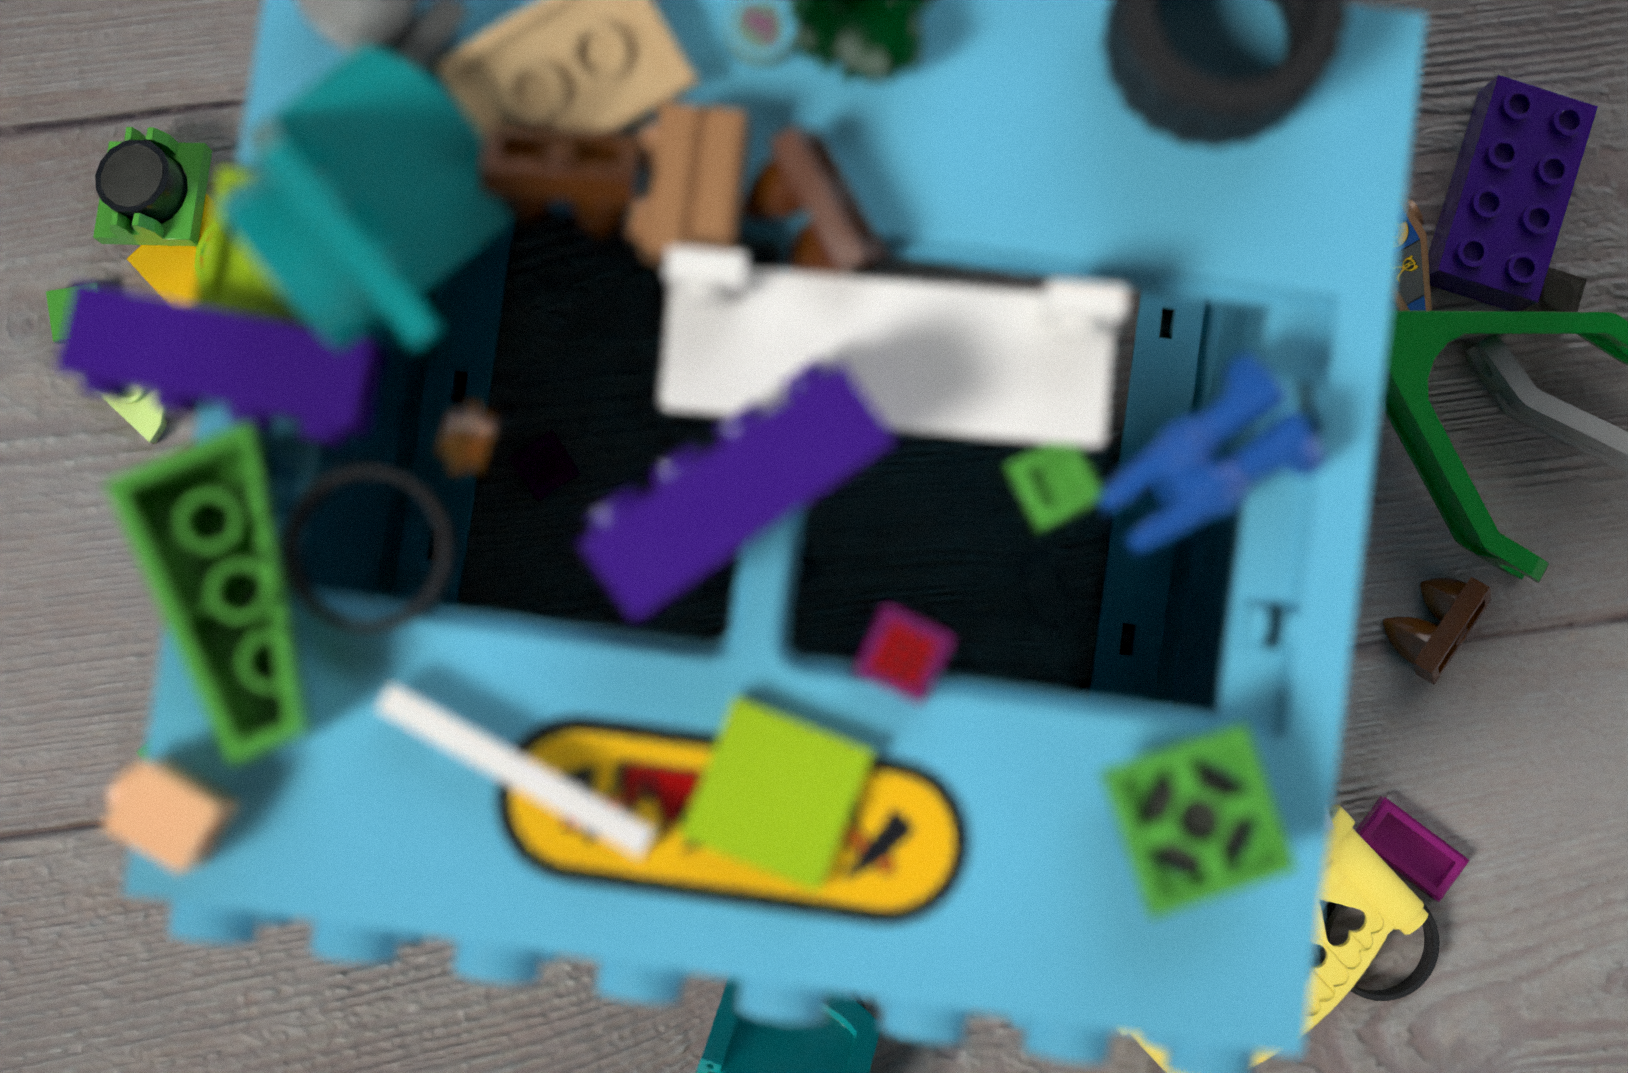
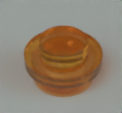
M468 400L463 414L449 411L438 448L439 454L451 457L448 472L459 475L462 468L478 473L481 471L490 444L496 416L479 411L480 403Z

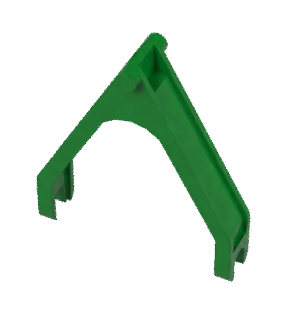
M1391 310L1380 398L1383 410L1454 540L1463 548L1507 574L1521 580L1524 576H1527L1539 583L1549 563L1499 533L1429 401L1428 377L1434 359L1448 342L1463 334H1577L1611 357L1628 365V321L1612 312Z

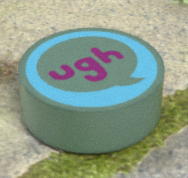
M790 0L733 1L726 16V33L728 43L739 59L753 66L769 67L782 62L795 49L794 39L797 25L786 13Z

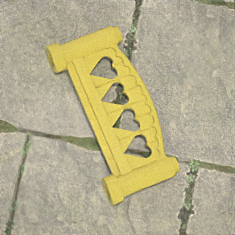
M1339 804L1332 806L1331 809L1334 829L1329 830L1321 900L1360 909L1364 913L1365 921L1359 929L1349 930L1348 938L1343 944L1333 945L1328 942L1320 904L1316 944L1324 947L1326 956L1320 965L1313 966L1305 1034L1323 1020L1350 992L1372 963L1388 934L1393 929H1399L1404 935L1411 934L1428 917L1421 899L1353 829L1355 820ZM1119 1032L1122 1036L1129 1034ZM1130 1034L1166 1073H1174L1165 1068L1167 1050L1143 1043L1142 1035ZM1256 1051L1254 1066L1276 1054Z

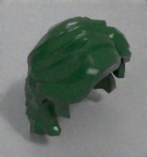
M792 0L786 13L797 25L794 39L795 49L800 55L804 54L808 62L819 60L820 69L829 72L841 62V79L847 83H851L858 76L864 83H876L877 79L881 83L891 82L900 72L909 71L919 64L922 56V30L918 17L926 12L933 0Z

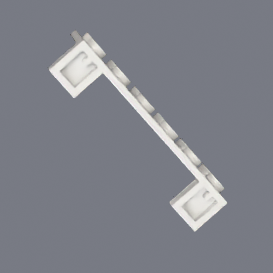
M678 247L668 248L666 279L671 289L661 395V404L666 410L732 416L756 400L764 412L787 396L780 382L816 357H819L826 368L836 361H841L889 430L1084 447H1098L1104 442L1112 335L1114 327L1124 318L1127 286L1050 280L1041 294L747 268L745 253Z

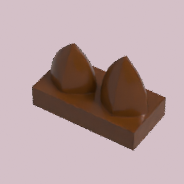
M793 125L769 141L775 154L762 165L751 181L745 194L740 214L751 219L776 220L791 217L808 210L811 218L800 229L790 250L787 264L789 272L836 276L847 271H866L889 256L819 130Z
M490 126L480 166L481 194L496 195L502 206L525 226L537 219L549 207L553 199H568L578 221L596 241L600 242L613 232L622 221L629 203L633 204L639 163V136Z
M1472 576L1467 583L1451 578H1434L1421 582L1420 589L1423 600L1430 612L1441 621L1439 625L1413 617H1390L1382 621L1390 643L1401 656L1414 665L1416 675L1433 685L1491 601L1490 587Z

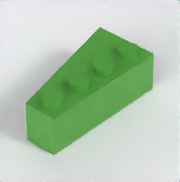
M249 420L104 482L228 763L245 766L313 735L314 730L290 589L283 565L282 543L262 434Z

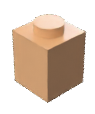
M166 757L141 760L138 766L132 764L126 768L113 785L107 798V803L112 805L113 808L103 823L102 828L182 874L204 866L240 806L241 801Z

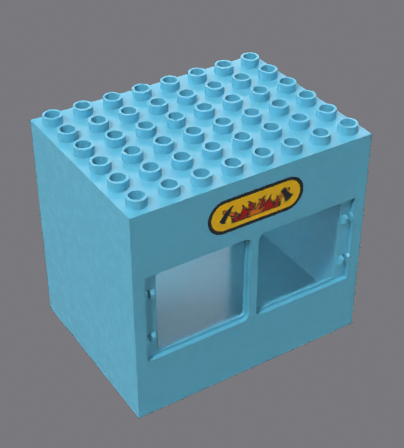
M263 0L237 165L239 170L257 172L261 169V166L254 158L247 132L348 54V52L322 39L315 29L300 14L295 0ZM421 0L417 6V17L431 0ZM458 0L470 12L422 68L421 72L449 94L432 63L537 0ZM652 0L699 81L698 85L669 102L698 105L701 108L716 107L742 110L748 113L750 132L741 207L751 181L762 165L775 154L769 141L793 125L817 129L823 136L888 252V258L1058 281L1127 286L1126 290L1140 292L1117 474L1157 441L1167 424H1173L1188 416H1199L1211 407L1225 391L1224 369L1231 360L1244 351L1249 352L1272 375L1285 393L1287 403L1266 418L1248 426L1222 443L1214 453V458L1217 460L1231 456L1259 435L1272 422L1293 409L1306 421L1326 457L1327 466L1316 474L1303 479L1286 471H1279L1267 476L1250 486L1246 496L1233 508L1230 514L1215 515L1175 539L1138 555L1130 549L1124 538L1140 528L1146 518L1155 512L1160 514L1166 508L1150 486V496L1141 495L1135 500L1123 503L1112 511L1089 696L935 676L922 705L855 674L854 670L857 666L855 664L804 658L794 654L788 644V634L806 503L742 546L730 632L727 638L719 644L709 645L458 610L516 221L508 212L509 225L489 240L487 246L479 248L421 294L441 329L439 333L415 350L388 317H386L361 337L372 340L387 352L369 437L346 433L343 445L330 444L300 437L298 435L301 424L274 418L271 431L257 429L264 437L281 543L291 511L302 495L316 482L334 472L351 467L373 466L389 469L416 481L430 491L441 504L449 518L454 534L455 559L451 577L444 592L425 614L411 623L392 630L366 632L344 629L320 619L303 605L289 584L314 734L245 766L228 763L165 622L144 760L166 757L241 801V804L203 867L179 874L130 845L123 894L172 901L167 933L178 938L219 944L251 943L256 940L258 925H289L292 923L293 918L312 920L314 925L310 953L343 962L363 964L393 963L397 961L399 944L423 943L425 936L456 940L452 971L463 977L507 984L535 983L539 980L541 963L556 961L557 954L599 960L595 991L608 997L632 1002L651 1004L678 1003L681 1001L683 981L689 980L690 973L741 980L738 1011L749 1016L784 1023L816 1024L822 1022L827 992L876 998L875 1005L882 1009L880 1025L882 1031L897 1037L929 1043H964L966 1041L969 1011L1009 1017L1010 1025L1025 1030L1023 1039L1024 1050L1042 1057L1073 1063H1108L1112 1031L1142 1035L1143 1043L1167 1050L1165 1068L1174 1073H1253L1256 1051L1302 1057L1426 13L1346 3V8L1349 9L1348 26L1342 34L1340 42L1343 45L1337 58L1324 73L1325 76L1289 117L1274 130H1267L1261 133L1256 140L1242 145L1240 143L1228 144L1224 148H1207L1204 145H1183L1173 142V138L1160 132L1156 134L1144 126L1145 122L1134 112L1130 113L1121 102L1122 97L1116 86L1111 84L1106 71L1108 63L1102 47V35L1106 29L1107 22L1104 18L1110 0H933L926 12L918 17L922 30V56L919 64L909 71L900 72L891 82L881 83L879 79H877L876 83H864L859 76L851 83H847L841 79V62L829 72L820 69L819 60L808 62L804 54L800 55L796 49L785 60L773 66L757 67L747 64L734 54L727 39L726 16L734 0ZM1156 0L1155 2L1156 19L1167 45L1184 64L1204 76L1228 82L1252 81L1270 75L1284 58L1286 49L1284 27L1278 10L1271 0ZM658 108L615 134L639 136L640 147L643 124L657 123ZM639 163L634 197H648L651 169L640 168ZM553 199L545 210L575 215L568 199ZM629 203L622 219L623 222L631 221L633 205ZM805 210L791 217L776 220H757L743 217L740 214L737 237L774 243L782 254L780 271L789 272L787 264L792 244L802 226L811 218L808 210ZM1163 309L1174 310L1170 320L1169 339L1159 337ZM457 372L467 373L463 403L454 402L458 388ZM200 405L194 444L238 426L225 421L228 409ZM364 479L344 485L332 492L313 512L303 536L302 563L306 578L313 592L330 610L356 622L368 623L385 620L409 608L427 589L438 562L430 560L435 542L434 529L437 530L431 513L412 490L392 480ZM1123 624L1134 625L1129 643L1130 655L1119 654ZM391 683L652 828L655 833L641 859L595 832L576 824L561 813L527 794L517 791L468 761L449 753L400 723L383 716L376 708ZM735 696L874 751L819 892L679 837ZM1238 723H1247L1297 870L1151 919L1146 914L1098 770L1133 759L1134 755L1142 751L1169 746L1172 741L1195 735L1202 736Z

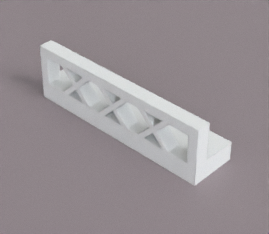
M392 683L376 708L383 716L400 723L449 753L493 775L517 791L525 793L554 809L569 820L622 847L639 859H641L655 833L652 828Z

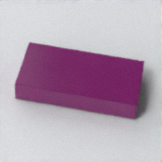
M1383 796L1379 797L1355 830L1391 869L1437 902L1441 901L1470 861Z

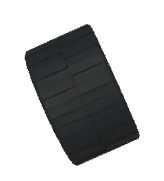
M1110 0L1104 18L1107 21L1106 29L1102 35L1103 53L1106 54L1108 63L1106 71L1111 84L1116 86L1122 97L1121 102L1130 113L1134 112L1145 122L1144 126L1156 134L1160 132L1173 138V142L1187 146L1196 144L1204 145L1207 148H1224L1226 145L1240 143L1242 145L1256 140L1261 133L1267 130L1272 131L1283 123L1325 76L1324 73L1336 60L1343 45L1340 41L1343 32L1348 26L1349 17L1346 0H1271L1278 10L1283 23L1285 55L1280 65L1270 75L1245 82H1228L1209 78L1184 64L1172 52L1161 34L1155 13L1156 0Z

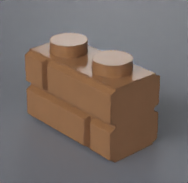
M663 102L659 103L657 123L643 124L639 147V167L651 169L648 197H634L630 221V239L642 241L641 251L646 262L667 266L669 247L735 252L750 132L748 113L742 110L716 107L701 108L698 105Z

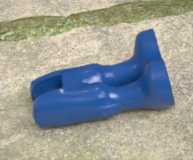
M1244 351L1224 369L1225 391L1211 407L1199 416H1188L1173 424H1167L1160 438L1116 474L1096 496L1099 505L1108 514L1121 504L1135 500L1143 494L1141 490L1150 486L1166 508L1160 514L1155 512L1146 518L1140 528L1124 538L1130 549L1137 555L1175 539L1215 515L1230 514L1233 508L1246 496L1250 486L1267 476L1279 471H1286L1303 479L1316 474L1327 466L1326 457L1306 421L1293 409L1272 422L1259 435L1231 456L1217 460L1214 458V453L1222 443L1248 426L1266 418L1287 403L1286 395L1280 385L1249 352Z

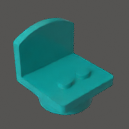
M366 42L359 44L247 132L254 158L261 166V169L217 203L220 213L269 278L315 330L341 353L386 317H388L415 350L419 349L441 331L421 294L509 225L508 211L502 206L497 196L481 194L480 166L486 143L467 114L443 88L414 65L393 53Z
M728 978L695 1073H869L881 1031V1024L864 1007L849 996L827 992L823 1021L820 1023H784L749 1016L737 1009L741 980Z

